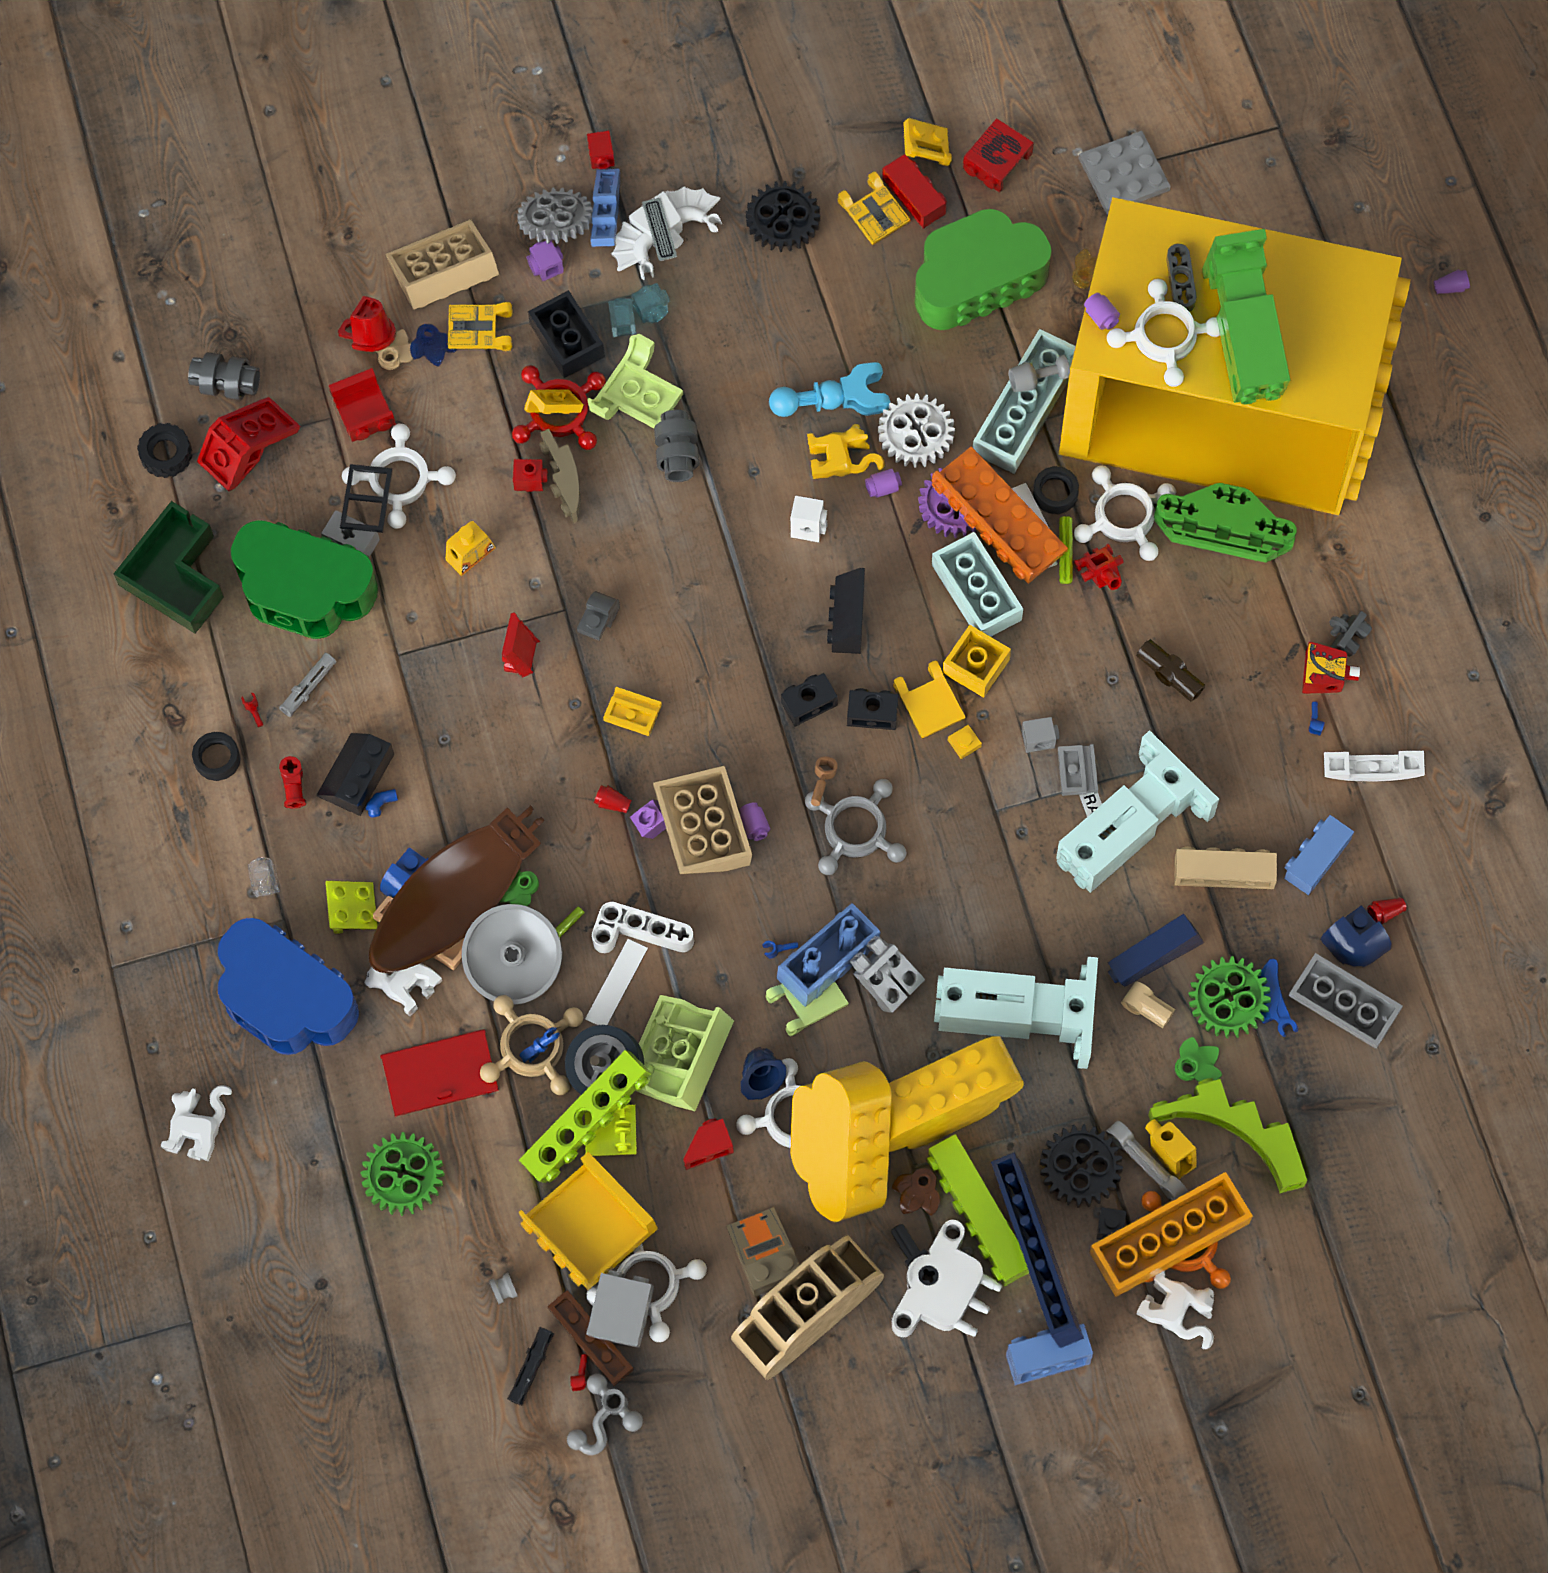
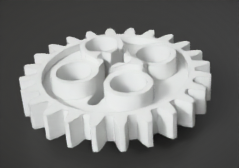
M907 394L906 401L904 402L898 397L897 405L890 402L889 410L884 409L883 417L879 418L880 426H878V433L880 434L879 442H883L882 450L889 449L888 457L896 455V463L903 459L904 466H907L909 462H913V466L916 468L918 462H922V465L926 467L927 460L935 464V456L942 459L944 456L943 451L949 452V444H953L954 437L952 435L955 433V428H953L954 420L949 419L950 411L944 412V404L937 407L936 398L928 402V395H925L923 400H920L919 395L916 394L915 398L911 400ZM918 414H923V415H925L926 417H925V418H918V417H916V415H918ZM898 424H902L905 427L900 429L895 426ZM928 433H935V434H937V436H936V437H930V436H928L927 434H928ZM908 443H914V444H916L917 446H915V447H908L907 444H908Z

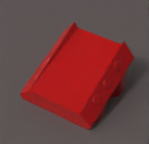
M515 612L510 614L502 650V662H505V672L518 673L521 677H525L534 673L531 670L536 644L541 641L529 630Z

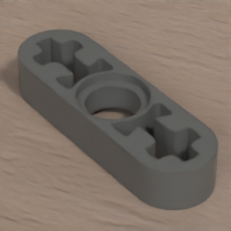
M1174 244L1169 247L1166 258L1172 300L1184 306L1190 312L1194 309L1196 303V290L1190 252L1185 245ZM1175 253H1179L1180 257H1182L1181 265L1177 266ZM1182 273L1188 277V281L1179 283L1174 277ZM1182 291H1185L1186 299L1189 300L1187 304L1181 300Z

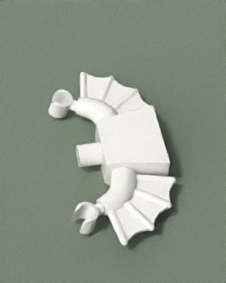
M682 187L677 191H663L653 198H660L675 249L680 247L684 241L679 235L683 230V223L688 221L706 222L712 232H718V228L714 223L722 225L717 214L713 213L707 216V212L720 200V197L708 194L704 188L691 190ZM642 206L629 215L630 224L625 221L622 222V228L616 234V247L612 252V256L618 262V271H622L639 262L641 279L645 280L644 273L650 272L652 278L654 277L653 265L648 262V251L652 245L654 247L655 245Z

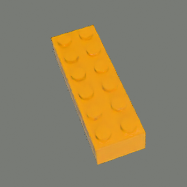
M1224 1172L1091 1245L1089 1253L1113 1294L1117 1297L1250 1224L1253 1215L1228 1174Z

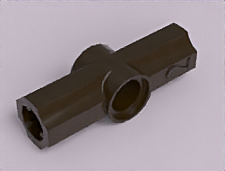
M1151 639L1146 641L1137 652L1136 656L1155 671V675L1161 683L1168 687H1174L1190 702L1195 700L1204 690L1205 684L1187 670V666L1178 656L1174 654L1169 655Z

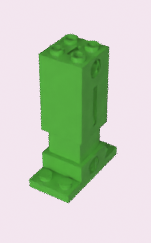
M1265 229L1216 236L1202 268L1203 278H1209L1211 290L1217 289L1221 309L1217 316V322L1233 402H1241L1243 405L1254 403L1256 399L1266 398L1267 401L1279 399L1290 382L1273 294L1266 295L1263 273L1267 267L1263 249L1267 239Z

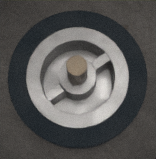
M595 1025L583 1030L573 1039L566 1053L565 1070L570 1084L582 1095L624 1050L632 1052L644 1065V1056L639 1043L628 1032L610 1025ZM625 1075L618 1079L620 1089L627 1085L628 1080ZM607 1093L603 1094L600 1098V1102L609 1103L610 1101Z

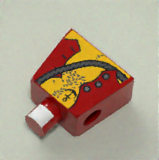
M1309 642L1305 655L1302 693L1342 692L1345 680H1359L1360 667L1346 665L1347 652Z

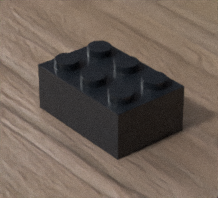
M569 290L528 311L532 329L563 378L605 357L602 341Z

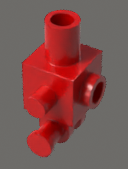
M1106 544L1101 549L1094 548L1092 550L1093 554L1090 555L1086 552L1083 554L1084 557L1073 561L1077 571L1087 567V571L1081 573L1084 582L1092 579L1099 589L1108 586L1111 590H1116L1121 586L1122 580L1120 579L1117 566L1123 564L1124 561L1121 555L1112 557L1113 550L1109 544Z

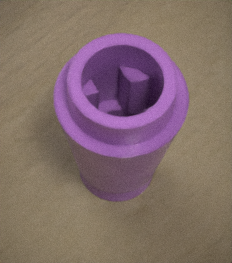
M1458 269L1433 281L1436 294L1465 292V289L1470 288L1466 270L1460 271Z

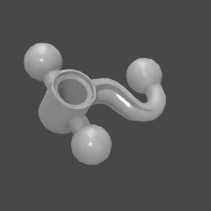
M598 1373L591 1375L587 1380L588 1390L593 1394H600L602 1396L603 1407L593 1419V1429L597 1442L594 1445L588 1444L587 1435L580 1429L572 1430L567 1436L568 1446L574 1450H580L586 1455H597L606 1447L607 1435L603 1421L610 1414L614 1416L620 1415L623 1418L624 1428L631 1432L639 1430L643 1424L641 1414L637 1411H630L627 1408L628 1401L625 1395L617 1389H609L605 1376ZM612 1397H621V1404L618 1408H609L608 1403Z

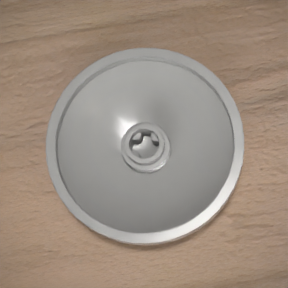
M506 904L487 910L469 927L462 945V964L468 980L480 994L492 1001L500 995L509 996L513 1004H522L538 998L552 986L562 964V944L554 925L542 913L524 905Z

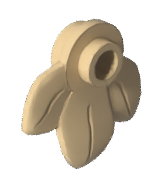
M401 329L396 332L395 340L388 347L376 351L379 355V364L384 369L393 370L401 363L412 361L418 355L420 345L409 344L405 330ZM388 358H394L392 361H386Z

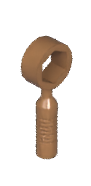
M820 757L816 761L815 773L820 780L816 782L811 799V804L814 806H819L826 787L825 779H832L836 775L838 764L831 757ZM828 765L833 770L824 771L819 766Z

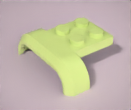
M641 334L630 337L628 350L594 400L588 398L591 412L609 420L618 410H621L654 428L656 424L661 422L660 416L662 413L675 408L683 396V390L646 371L654 352V341Z

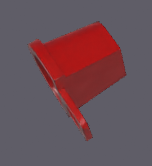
M367 296L362 297L351 314V319L344 320L338 330L340 337L353 340V349L365 352L380 351L388 347L396 337L395 325L387 317L382 303L375 298ZM351 326L352 333L346 332V328Z

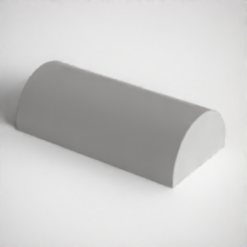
M1316 953L1289 993V997L1375 1049L1378 1048L1403 1007Z

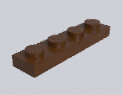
M568 1290L547 1306L613 1387L634 1370L611 1341L586 1335L590 1316Z

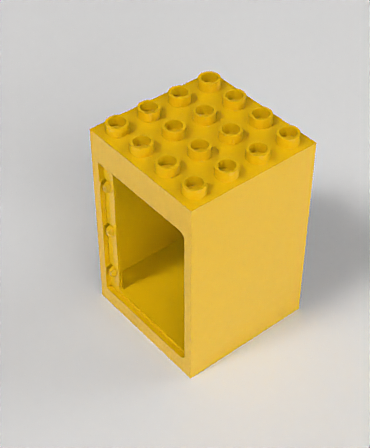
M1112 197L1088 298L1095 293L1105 295L1119 311V322L1112 329L1120 328L1124 332L1135 330L1136 322L1141 314L1149 306L1155 304V299L1148 293V285L1152 280L1162 279L1166 282L1168 290L1164 296L1165 301L1173 302L1166 261L1167 252L1170 246L1183 244L1190 252L1196 290L1195 307L1190 313L1194 321L1200 324L1206 323L1208 319L1217 317L1221 309L1217 289L1211 290L1209 278L1204 279L1202 268L1216 236L1262 228ZM1265 229L1267 239L1263 249L1267 267L1263 273L1266 295L1273 294L1290 382L1279 399L1267 401L1266 398L1256 399V402L1243 405L1241 402H1233L1220 336L1212 337L1207 333L1197 334L1192 351L1183 359L1176 361L1177 367L1184 374V380L1179 386L1171 387L1164 380V374L1167 370L1166 363L1154 361L1145 356L1135 341L1126 342L1120 348L1111 347L1107 342V334L1110 330H1101L1087 314L1085 307L1070 368L1059 455L1205 487L1216 483H1224L1249 489L1257 498L1339 515L1344 498L1357 501L1361 481L1364 479L1368 459L1371 457L1375 437L1378 435L1383 408L1381 407L1390 381L1393 366L1391 360L1393 351H1395L1402 324L1400 317L1402 308L1405 307L1411 281L1408 278L1398 277L1402 258ZM1175 253L1177 266L1181 265L1182 257H1180L1179 253ZM1182 273L1174 277L1179 283L1188 281V277ZM1182 291L1181 300L1187 304L1189 300L1186 299L1185 291ZM1171 314L1153 316L1144 326L1148 339L1153 344L1164 348L1176 347L1182 344L1188 336V331L1183 321Z

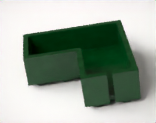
M173 501L167 505L114 572L115 579L120 587L196 634L224 598L220 585L191 568L192 564L214 537L210 524L194 514L190 516L189 511Z

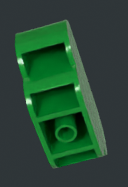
M263 520L252 521L244 525L238 531L233 541L231 557L242 583L245 597L251 613L262 623L308 638L321 639L333 634L338 629L342 620L355 621L363 618L371 611L378 595V584L372 563L363 552L356 550L355 547L349 544L340 545L327 537L318 538L305 530L299 529L296 531L283 523L276 522L274 524Z

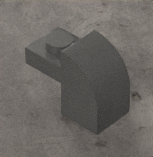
M594 591L586 603L587 608L577 627V632L600 641L606 626L611 628L620 609V603L616 598Z

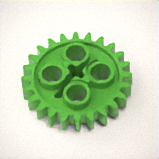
M1231 956L1229 963H1226L1225 959L1221 957L1220 964L1218 965L1211 960L1212 968L1209 969L1203 965L1204 974H1195L1199 982H1191V987L1196 991L1188 993L1189 997L1195 999L1189 1002V1005L1192 1008H1197L1192 1014L1194 1017L1201 1016L1198 1020L1199 1025L1207 1023L1205 1028L1207 1032L1215 1028V1035L1217 1037L1221 1031H1224L1226 1038H1229L1230 1032H1234L1235 1036L1239 1038V1030H1243L1248 1035V1026L1251 1025L1257 1029L1256 1020L1263 1022L1265 1020L1261 1012H1269V1008L1264 1003L1271 1002V997L1265 996V994L1271 992L1270 987H1262L1267 983V978L1259 979L1262 974L1261 970L1258 969L1253 972L1254 964L1251 962L1246 967L1244 958H1241L1238 964L1235 963L1234 956ZM1233 976H1240L1242 978L1241 984L1237 986L1231 985L1229 980ZM1210 987L1220 989L1219 993L1213 997L1208 996L1206 991ZM1250 987V990L1242 991L1244 988ZM1227 993H1230L1233 996V1001H1229V999H1226ZM1244 998H1251L1254 1001L1252 1006L1248 1008L1242 1007L1240 1002ZM1212 1003H1218L1213 1008L1209 1007V1005ZM1221 1009L1231 1011L1229 1017L1225 1019L1219 1018L1217 1013Z
M404 1132L401 1133L400 1139H396L395 1135L391 1134L390 1142L385 1138H381L383 1145L380 1147L377 1144H373L376 1152H367L366 1154L370 1161L362 1162L363 1166L368 1169L361 1172L362 1177L368 1178L361 1182L363 1187H370L365 1192L367 1197L373 1196L371 1200L373 1205L381 1201L379 1206L381 1211L389 1206L391 1215H393L396 1209H399L401 1216H403L405 1209L408 1208L411 1214H414L415 1206L424 1210L422 1203L426 1201L432 1204L430 1195H439L435 1186H443L442 1181L437 1179L445 1176L444 1171L438 1169L444 1166L442 1160H436L440 1156L439 1152H432L434 1148L432 1143L425 1146L426 1140L424 1137L420 1138L417 1142L414 1133H412L409 1139L406 1138ZM391 1155H400L397 1163L392 1164L388 1162V1158ZM422 1160L425 1162L423 1168L419 1170L412 1168L415 1161ZM386 1167L391 1171H381V1168ZM406 1170L408 1175L404 1174L402 1178H399L398 1173ZM415 1177H424V1180L421 1181ZM386 1178L393 1179L390 1187L383 1188L380 1186L382 1180ZM415 1184L418 1186L416 1192L412 1194L405 1193L408 1185Z

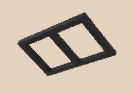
M350 464L340 529L383 533L392 468ZM354 470L386 474L383 497L351 494ZM349 500L382 503L379 526L346 523Z

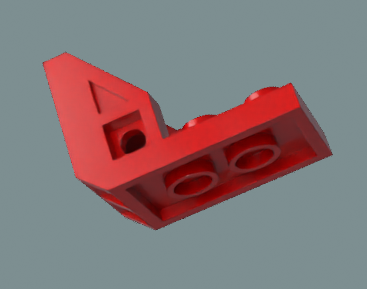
M268 396L219 417L209 427L197 462L227 491H231L241 483L260 461L266 446L298 433L300 425Z

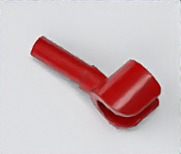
M251 692L253 697L251 702H245L242 696L241 699L245 709L251 712L257 726L262 727L263 723L257 710L258 701L255 694Z
M586 1354L581 1355L579 1375L570 1376L572 1391H580L586 1388L585 1368L588 1358Z

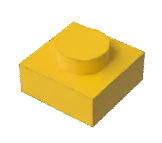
M969 725L948 736L949 743L960 759L982 747V743Z

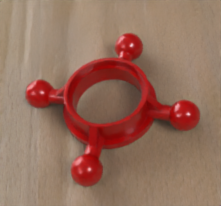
M533 365L524 367L521 372L522 380L527 384H533L536 390H570L584 405L581 413H578L573 421L561 426L548 424L540 417L539 413H530L532 418L530 423L527 425H517L512 430L513 440L523 444L530 439L533 431L541 430L543 432L549 429L553 437H566L574 433L578 436V444L582 449H593L597 444L595 434L585 431L581 427L588 413L586 394L591 390H601L606 383L605 376L600 372H592L588 376L587 382L582 386H578L576 383L565 379H554L543 383L539 378L540 372L537 367Z

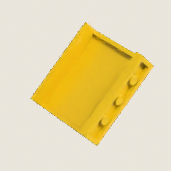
M587 1152L581 1157L583 1165L527 1214L522 1210L518 1213L523 1220L520 1224L529 1235L534 1232L538 1237L537 1243L545 1252L549 1249L554 1254L552 1258L561 1269L565 1266L571 1272L569 1276L577 1286L583 1284L589 1290L599 1282L601 1273L608 1274L609 1270L616 1267L658 1228L654 1219Z

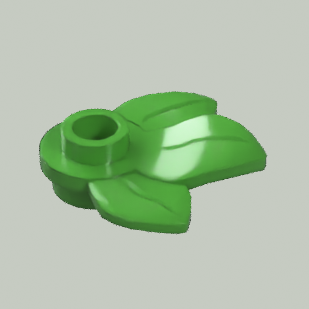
M518 870L513 882L499 902L529 906L531 895L539 887L538 877L531 871L521 872ZM529 879L528 884L523 886L524 882Z
M1194 1037L1182 1043L1179 1049L1180 1058L1175 1064V1073L1180 1079L1184 1081L1195 1079L1200 1082L1208 1078H1213V1081L1218 1080L1222 1076L1221 1071L1214 1067L1219 1054L1218 1047H1199ZM1183 1066H1190L1192 1071L1189 1073L1185 1072Z

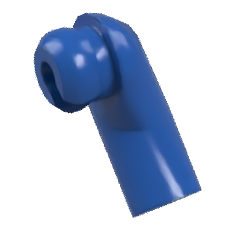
M396 789L375 793L366 804L368 815L372 818L381 815L380 807L383 804L398 801Z

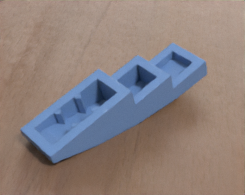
M597 169L593 191L592 247L615 246L619 208L620 169Z

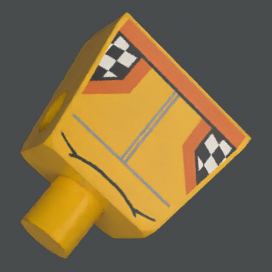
M470 521L447 540L445 559L462 576L496 547L485 532L474 521Z

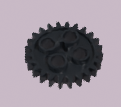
M775 181L774 188L766 184V191L758 189V196L752 195V203H747L746 226L749 227V234H755V242L762 239V247L770 244L771 251H773L775 246H779L780 252L786 246L791 252L792 245H796L800 249L801 241L808 244L809 237L814 238L815 230H819L818 222H821V215L819 214L820 206H816L817 199L812 198L811 191L804 194V186L796 189L795 182L791 187L787 186L786 181L783 182L782 186H779L777 181ZM764 214L771 215L770 217H763ZM796 216H803V218H801V219H798V218H795V217H796ZM780 229L786 230L785 232H778Z
M1085 1124L1082 1125L1081 1131H1077L1076 1126L1072 1125L1070 1133L1065 1128H1062V1136L1056 1133L1053 1134L1055 1143L1047 1140L1046 1146L1050 1150H1042L1041 1155L1047 1159L1040 1160L1039 1165L1046 1167L1040 1171V1175L1048 1176L1043 1184H1052L1049 1193L1059 1192L1057 1200L1059 1201L1066 1197L1068 1206L1072 1200H1076L1077 1208L1080 1207L1081 1201H1085L1086 1205L1090 1207L1092 1199L1097 1204H1100L1101 1195L1108 1199L1110 1196L1108 1189L1115 1191L1117 1186L1113 1182H1120L1121 1176L1116 1174L1123 1171V1166L1117 1165V1163L1122 1161V1156H1115L1119 1151V1147H1111L1113 1138L1104 1140L1105 1131L1099 1135L1095 1134V1126H1093L1090 1132L1086 1130ZM1085 1144L1088 1146L1089 1151L1080 1153L1077 1151L1076 1145ZM1095 1151L1099 1152L1098 1155L1087 1161L1085 1169L1080 1167L1068 1180L1063 1179L1075 1171L1077 1162L1083 1164ZM1064 1159L1069 1162L1070 1167L1061 1169L1057 1166L1056 1162ZM1102 1163L1105 1165L1106 1170L1097 1172L1092 1165ZM1079 1178L1083 1179L1087 1186L1077 1188L1073 1181Z

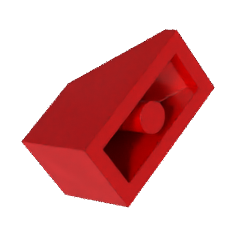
M709 1119L702 1123L703 1126L698 1128L683 1159L686 1170L734 1153L733 1144L723 1119Z

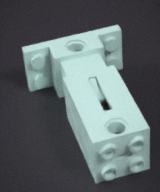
M1150 730L1142 737L1139 750V758L1145 765L1143 777L1129 789L1123 785L1059 841L1056 856L1058 865L1065 872L1069 871L1075 877L1074 880L1080 888H1086L1090 893L1155 837L1157 826L1171 813L1177 817L1187 807L1191 806L1192 812L1198 818H1203L1206 822L1215 815L1219 798Z
M1088 957L1086 965H1081L1079 980L1066 979L1065 985L1035 983V976L944 968V975H938L936 998H941V1000H936L934 1022H939L938 1031L1022 1039H1029L1030 1033L1059 1035V1042L1075 1043L1073 1059L1078 1060L1077 1068L1087 1069L1091 1056L1098 958Z

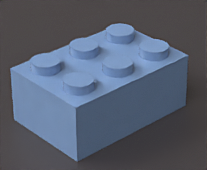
M1080 1324L1084 1339L1059 1348L1049 1329L1038 1332L1036 1334L1037 1337L1027 1339L1026 1336L1013 1339L1011 1341L1012 1344L1008 1345L1006 1357L1014 1384H1022L1089 1365L1093 1351L1085 1325Z

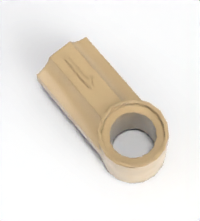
M1135 982L1121 1001L1123 1007L1135 1015H1143L1161 1028L1167 1025L1175 1012L1173 1007L1154 996L1152 990L1140 982Z

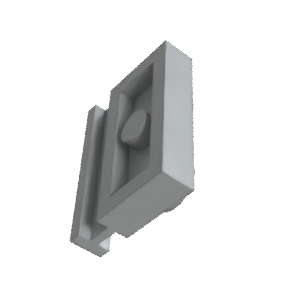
M1094 745L1059 746L1057 751L1062 796L1082 795L1093 792L1097 794L1098 783Z

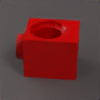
M610 131L588 133L587 141L592 169H607L608 167L615 166Z

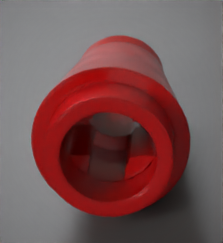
M601 785L594 803L599 805L598 808L626 814L632 800L609 785L607 787Z
M1402 897L1373 901L1367 907L1369 915L1376 923L1379 921L1381 924L1406 911V903Z

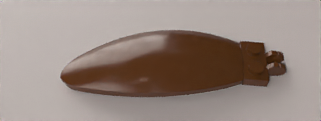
M530 805L522 814L516 817L507 807L488 826L458 838L431 856L403 884L381 918L369 949L371 967L375 971L382 973L405 970L439 955L465 938L472 923L481 914L497 906L513 882L522 861L541 844L532 832L545 820L542 817L537 818L527 829L521 821L532 814L534 808Z

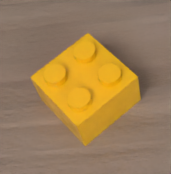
M969 625L945 659L943 674L984 698L1009 662L1011 649Z

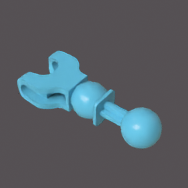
M865 363L857 365L850 375L841 377L839 383L835 380H826L818 386V382H814L812 391L796 393L789 387H779L771 393L769 406L772 412L780 417L791 416L798 407L815 404L817 412L821 410V407L833 410L842 404L843 409L852 408L862 415L869 416L883 413L884 409L888 410L890 398L885 393H873L868 390L867 385L878 382L881 379L883 369L879 363Z

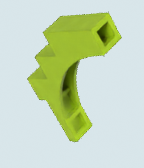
M1213 1078L1204 1079L1198 1082L1199 1085H1196L1194 1090L1195 1096L1192 1097V1094L1183 1095L1177 1098V1101L1171 1103L1160 1101L1155 1103L1153 1108H1150L1148 1114L1150 1121L1157 1119L1159 1122L1173 1118H1189L1215 1124L1237 1135L1249 1144L1266 1163L1280 1193L1302 1188L1307 1182L1289 1124L1281 1125L1280 1122H1274L1267 1125L1266 1129H1263L1255 1102L1247 1103L1246 1100H1241L1233 1103L1232 1107H1230L1221 1079L1214 1081Z

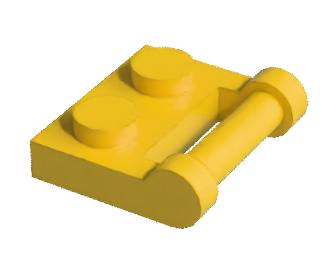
M910 118L904 121L906 156L913 158L918 156L938 161L940 165L949 166L952 155L949 153L948 128Z

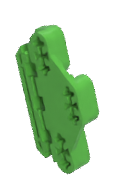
M1216 483L1185 496L1164 494L1159 497L1154 514V521L1171 542L1265 563L1291 551L1297 532L1296 525L1292 521L1277 518L1249 489L1224 483ZM1165 524H1170V525H1172V528H1171V527H1167Z

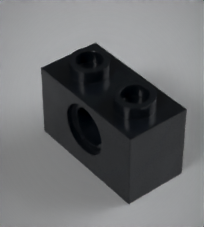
M822 673L808 677L804 683L798 686L792 685L786 688L781 694V704L796 727L838 706V696L826 675ZM812 695L814 699L806 701L802 697Z
M863 688L850 690L847 726L896 730L898 694L888 690L880 692H869V690ZM869 705H876L879 709L870 711L867 707Z

